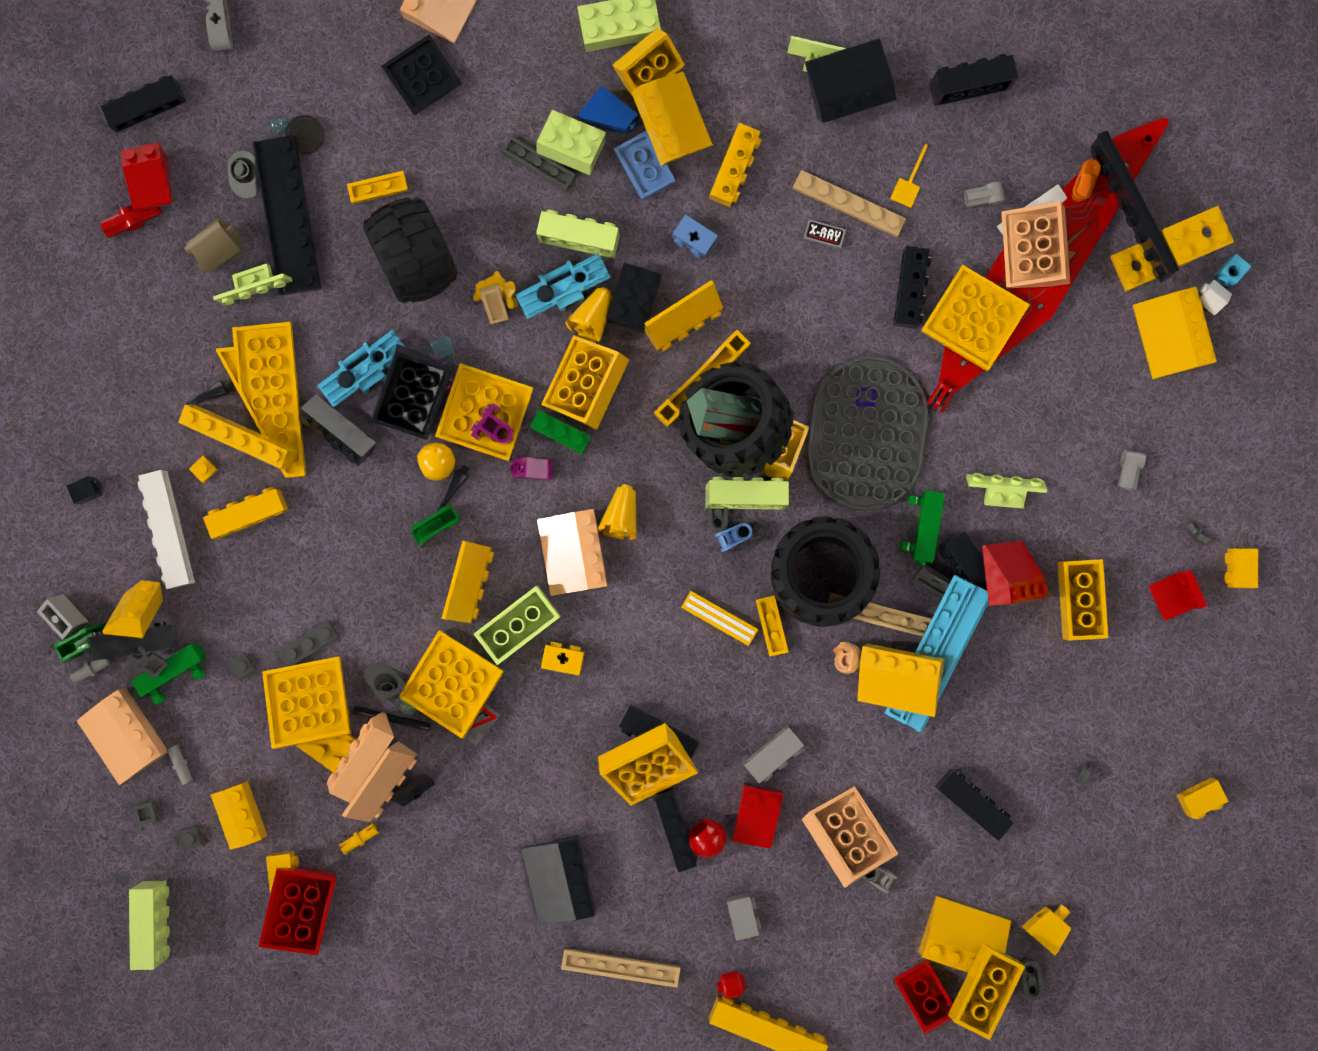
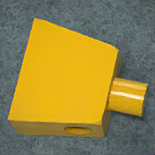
M1062 904L1054 913L1045 906L1023 924L1022 927L1052 954L1056 955L1071 931V927L1064 922L1071 912Z

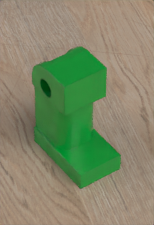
M448 504L437 513L413 525L410 533L419 547L422 548L428 543L429 539L445 529L449 530L459 524L461 520L451 504Z
M101 623L83 628L73 636L54 644L53 646L61 662L66 663L82 656V652L89 649L87 638L92 637L94 632L103 631L106 624Z

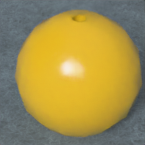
M429 443L422 447L417 455L420 469L427 479L433 481L443 480L454 470V454L445 444Z

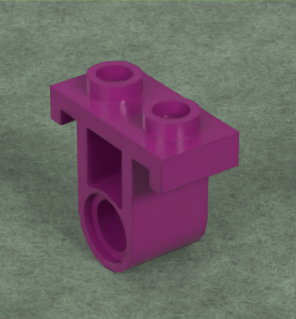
M494 403L491 406L487 405L482 412L483 418L481 421H476L472 426L471 436L480 441L481 437H479V434L482 431L500 444L507 445L511 443L514 439L513 429L493 415L495 411L500 412L501 408ZM503 429L509 432L506 439L499 438V432Z
M532 457L513 459L510 466L512 478L552 480L553 460L535 459Z

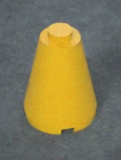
M605 287L597 288L565 322L567 328L571 332L573 330L579 332L577 336L594 343L600 342L613 299L611 291Z
M622 484L621 487H617L599 524L598 532L603 530V535L622 540L624 536H630L629 540L636 539V491L633 490L632 486Z

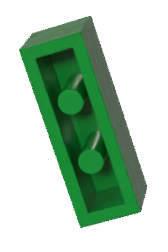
M538 410L530 426L532 430L581 455H584L592 439L591 436Z

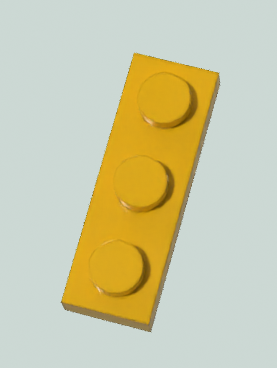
M404 171L347 184L352 204L409 191Z
M775 595L756 599L769 657L788 653Z

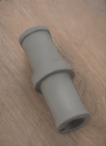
M108 658L86 662L82 668L71 673L69 676L72 682L77 685L89 676H95L99 670L110 665L111 661Z
M179 745L168 748L166 751L173 763L172 768L176 770L181 785L192 782L194 779L187 767L188 762L184 760Z

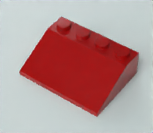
M1023 541L982 545L989 606L1014 604L1047 597L1048 585L1045 582V577Z
M276 868L258 947L318 955L336 882L335 872L314 868Z

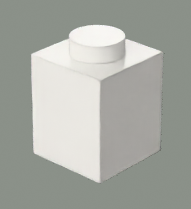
M1215 280L1209 285L1205 283L1198 291L1200 293L1201 305L1213 315H1216L1227 305L1232 296L1229 291Z

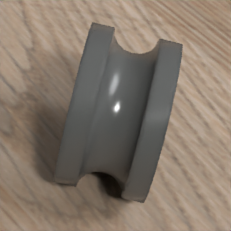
M1082 763L1075 773V778H1081L1083 783L1087 782L1093 773V768L1087 767L1086 763Z

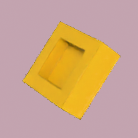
M202 456L189 468L202 483H205L218 471L206 456Z

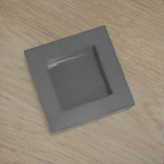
M243 653L228 663L238 680H241L257 669L247 653Z
M154 801L132 807L137 826L159 820Z
M198 826L177 832L182 851L203 845Z

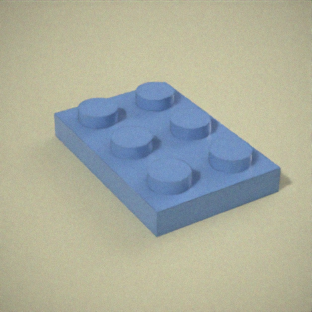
M647 131L614 148L616 156L642 201L675 183L676 180L667 164L660 165Z

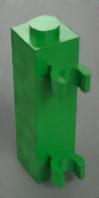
M925 490L922 492V498L908 496L907 504L918 505L920 509L914 544L900 542L899 550L911 551V560H916L915 564L927 565V563H933L945 493Z
M197 643L190 644L165 659L168 661V666L155 679L144 672L131 680L140 697L151 695L154 704H160L167 699L159 688L189 670H191L195 680L206 676L205 671L199 665L207 660L205 657L206 652L201 645Z

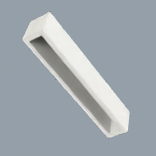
M158 470L139 475L138 487L143 493V507L148 513L147 524L153 533L152 544L157 549L158 556L156 559L158 566L162 569L163 575L161 580L163 585L166 586V589H175L194 584L195 580L168 471Z

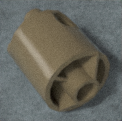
M218 218L202 229L194 238L187 240V246L184 247L190 257L194 256L199 263L197 265L203 273L207 271L213 273L218 266L227 263L243 251L242 236L232 223Z

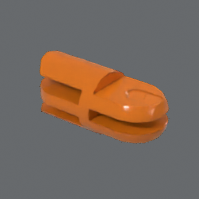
M1089 159L1082 164L1072 192V198L1075 201H1084L1092 195L1101 171L1100 163L1096 159Z

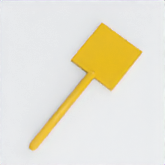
M928 144L924 145L909 181L899 178L891 195V200L907 207H912L920 189V186L913 184L912 181Z

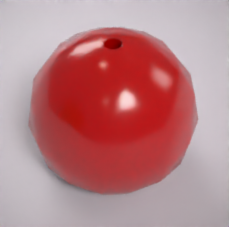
M712 819L701 820L688 834L692 852L702 858L708 859L718 856L724 850L727 842L726 831L723 826Z

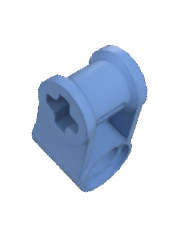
M741 523L716 533L714 536L718 538L722 547L721 551L724 552L748 540L752 535V528L747 523ZM741 526H746L749 529L747 537L739 536L738 529ZM724 535H725V537H726V539H727V541H728V544H726V541H725V539H724V537H723Z

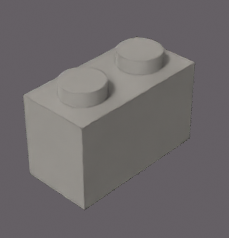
M64 594L46 599L37 611L62 640L78 633L89 622Z
M748 892L726 898L736 941L758 936V929L761 928L759 916H754L753 910L757 909L754 897L750 898Z

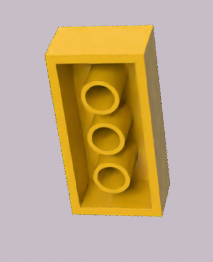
M1103 559L1057 562L1063 640L1108 638Z
M982 943L948 1016L954 1023L990 1040L1025 966L1017 959Z

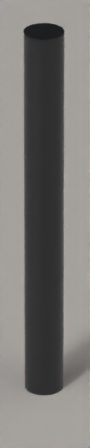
M355 706L353 714L370 718L381 713ZM386 713L389 722L426 731L430 730L431 723Z

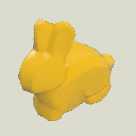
M499 271L494 272L493 276L475 285L474 301H483L479 289L498 284L507 307L513 309L519 306L518 300L514 296L516 292L515 283L513 281L506 283Z

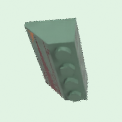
M701 388L687 400L697 435L740 442L753 433L762 415V404L759 399Z

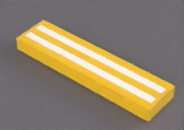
M690 591L681 607L747 646L750 645L758 631L757 628Z

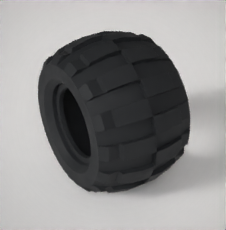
M419 197L412 200L410 198L394 200L379 207L370 214L371 218L364 220L363 229L397 300L404 304L409 301L415 303L428 300L442 293L450 286L451 282L456 280V266L439 227L424 200Z

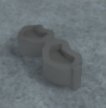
M1191 521L1185 525L1184 528L1188 534L1202 545L1208 546L1213 541L1201 535L1204 529L1200 528L1197 530Z

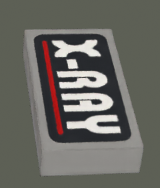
M809 219L803 239L841 249L846 229Z

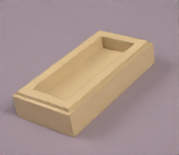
M499 285L479 289L490 324L509 320Z

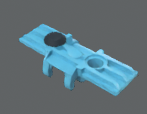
M598 253L572 266L570 261H567L565 265L543 276L542 274L538 277L541 282L515 295L527 319L555 305L558 306L560 312L566 310L565 307L575 301L580 303L585 301L582 294L583 291L611 277ZM568 271L572 274L551 286H548L546 283ZM582 272L586 275L584 282L580 283L575 280L577 273Z
M393 330L371 346L365 341L363 346L343 361H338L340 369L317 386L333 407L359 388L367 395L371 392L370 387L379 380L384 382L386 375L383 371L389 367L396 344L402 346L404 344ZM368 352V358L350 371L347 367ZM375 353H383L384 358L381 362L375 361Z

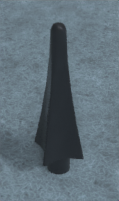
M219 380L205 392L185 403V405H194L205 400L230 394L228 389L233 388L234 384L231 380L227 382Z
M463 464L460 470L455 469L451 483L438 511L446 506L456 491L469 478L466 474L470 468Z

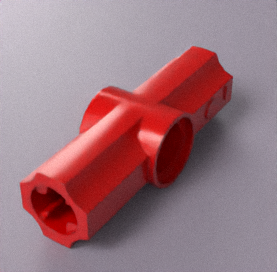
M132 205L119 210V214L100 222V226L105 235L110 239L122 232L141 228L144 222L162 213L160 207L134 212Z

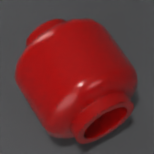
M738 971L722 973L720 981L717 982L719 994L723 993L725 999L741 997L746 990L743 974L740 975Z

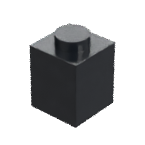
M87 476L66 486L74 504H83L102 496L101 483L95 477Z

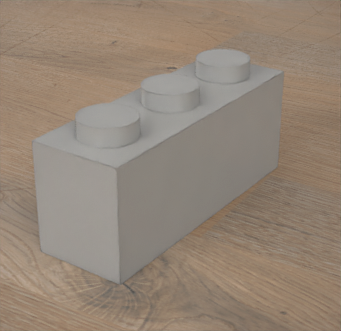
M787 725L743 764L758 783L762 781L765 783L773 776V771L777 768L780 770L787 765L788 762L786 760L791 756L796 757L803 751L802 747L804 744Z

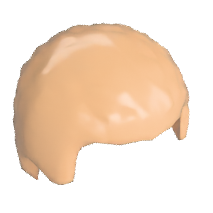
M840 642L833 649V652L836 654L835 667L838 671L850 674L860 667L861 651L856 645L850 642Z

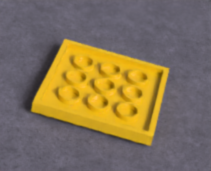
M962 264L921 332L988 372L1030 304Z
M460 363L435 437L510 461L534 388ZM494 403L501 408L500 412L495 411L493 415L513 429L514 439L511 443L507 445L500 444L482 431L479 434V437H481L480 441L471 436L472 426L476 421H481L483 418L482 412L487 405L491 406ZM506 429L499 432L500 439H506L509 435Z
M439 630L398 697L463 739L505 671Z
M338 656L262 671L272 749L351 734L341 657Z

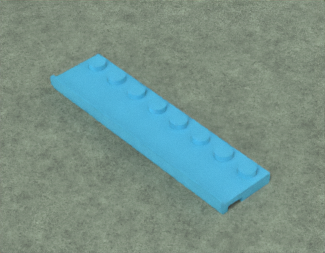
M954 575L915 652L945 659L938 701L989 604L987 590L957 575ZM889 707L885 711L886 715L911 726L918 732H923L931 717Z

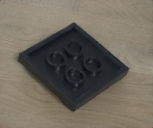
M430 34L381 65L414 116L462 85Z

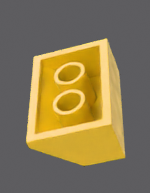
M141 580L125 592L104 627L103 634L143 638L163 602L161 583Z
M248 781L211 794L230 850L249 845L268 836Z

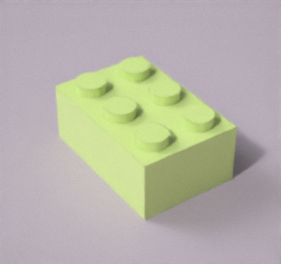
M552 110L537 140V153L590 175L605 144L606 132Z

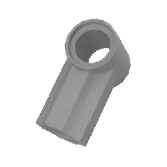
M992 182L984 187L965 190L964 200L967 208L985 204L992 206L1004 203L1005 197L1002 182Z
M1126 449L1123 451L1120 461L1122 470L1118 487L1136 490L1140 470L1145 465L1146 454Z

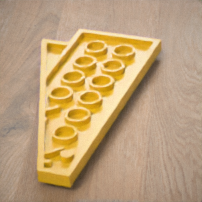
M282 322L232 327L234 347L216 348V352L260 433L297 450L291 468L281 469L285 478L306 476L302 424L298 418L300 403L292 323Z

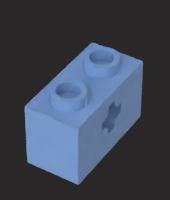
M685 214L673 232L672 238L675 239L674 243L678 246L689 248L693 256L705 259L717 241L718 235ZM697 235V240L690 241L691 237Z

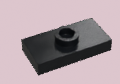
M423 773L392 797L396 803L404 807L411 801L420 798L422 793L435 785V782L431 777Z

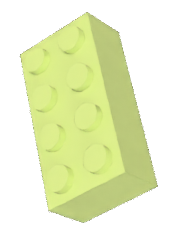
M609 0L577 6L586 52L641 42L656 28L661 30L655 0Z
M553 210L541 211L536 233L539 243L594 255L599 253L600 256L615 259L620 237L619 229L615 227V224L608 222L599 224L596 223V220L590 218L581 220L572 214L562 216Z
M713 477V480H709L706 484L705 509H724V507H728V509L783 510L789 505V481H783V478H772L771 481H764V478H752L751 481H744L743 477H733L732 480H724V477Z
M535 586L476 631L474 635L494 662L499 665L558 620L561 615L539 586Z
M142 881L129 889L130 970H154L169 957L170 947L167 945V938L170 933V928L167 926V918L169 917V906H167L169 887L166 886V881Z

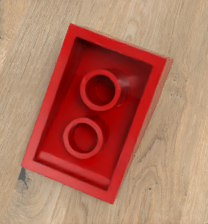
M159 142L122 150V169L134 212L172 204L168 156Z
M743 783L733 833V842L771 849L783 798L782 791Z
M928 960L893 979L924 1036L953 1021L948 1016L953 1003Z

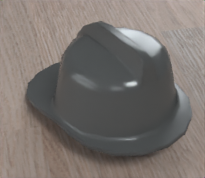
M240 150L230 155L227 162L231 190L241 198H251L260 189L256 158L248 151Z
M373 663L366 667L364 671L365 681L373 689L376 698L381 701L394 703L397 696L405 688L404 681L386 664Z

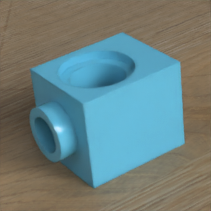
M1238 254L1229 257L1215 276L1220 284L1231 287L1238 283L1250 269L1251 265ZM1229 268L1234 271V276L1229 274Z

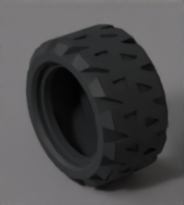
M737 362L720 364V368H710L701 374V379L694 381L686 391L685 396L687 400L701 388L739 396H754L761 399L762 415L758 426L746 439L735 444L722 445L714 443L712 437L697 435L687 400L682 401L679 411V418L682 422L679 424V428L687 447L708 468L730 477H742L744 473L750 476L763 471L766 463L772 465L782 455V446L787 447L792 435L791 426H793V412L789 405L790 402L779 386L764 370L745 362L742 364Z
M822 516L802 521L783 536L773 556L770 575L775 597L782 608L789 612L790 616L802 623L817 627H828L848 622L870 603L876 593L880 580L879 556L874 545L872 546L870 538L859 527L856 528L851 522L844 519ZM816 542H829L843 548L851 556L856 568V583L851 594L835 603H819L804 596L797 588L792 575V563L800 550Z

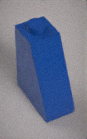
M602 85L577 115L580 122L622 134L634 131L639 123L638 114Z

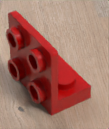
M1181 570L1148 586L1164 621L1191 609H1202L1208 606L1192 570Z

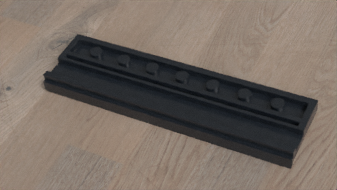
M1103 131L1097 135V139L1091 145L1092 157L1100 163V172L1103 176H1106L1109 182L1108 187L1115 194L1119 209L1124 211L1126 222L1135 233L1136 242L1139 245L1141 244L1145 259L1153 267V275L1162 283L1171 278L1180 269L1108 131Z
M289 135L257 142L253 141L275 275L283 273L292 278V282L286 283L285 287L278 288L279 295H288L322 289L296 136Z

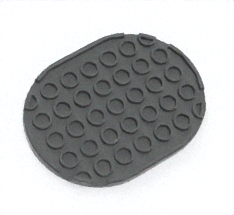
M863 356L846 361L834 368L818 387L812 405L807 444V461L811 475L819 489L837 504L850 509L864 511L884 508L905 496L917 481L924 459L929 413L926 396L920 383L912 373L893 360L878 356ZM861 388H868L866 391H861ZM859 390V395L856 397V391ZM869 390H876V400H872V391ZM860 397V402H875V407L856 406V400Z

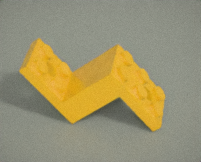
M1218 206L1160 231L1179 268L1234 242ZM1203 228H1208L1211 231L1209 238L1203 236ZM1141 244L1134 245L1110 256L1125 292L1156 279L1152 272L1153 267L1144 257V250ZM1133 261H1138L1141 264L1140 271H1135L1132 268Z

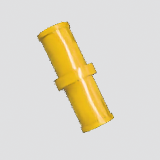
M371 823V825L360 832H354L353 836L340 843L339 847L346 855L359 845L361 847L365 845V842L378 835L379 831L376 825Z

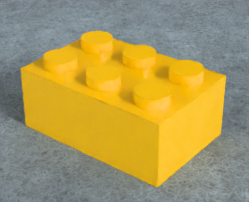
M656 28L612 66L632 96L631 92L637 86L673 75L685 66V63L668 34Z

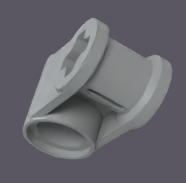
M881 866L873 870L871 874L863 877L867 882L887 894L893 880L898 878L896 874Z

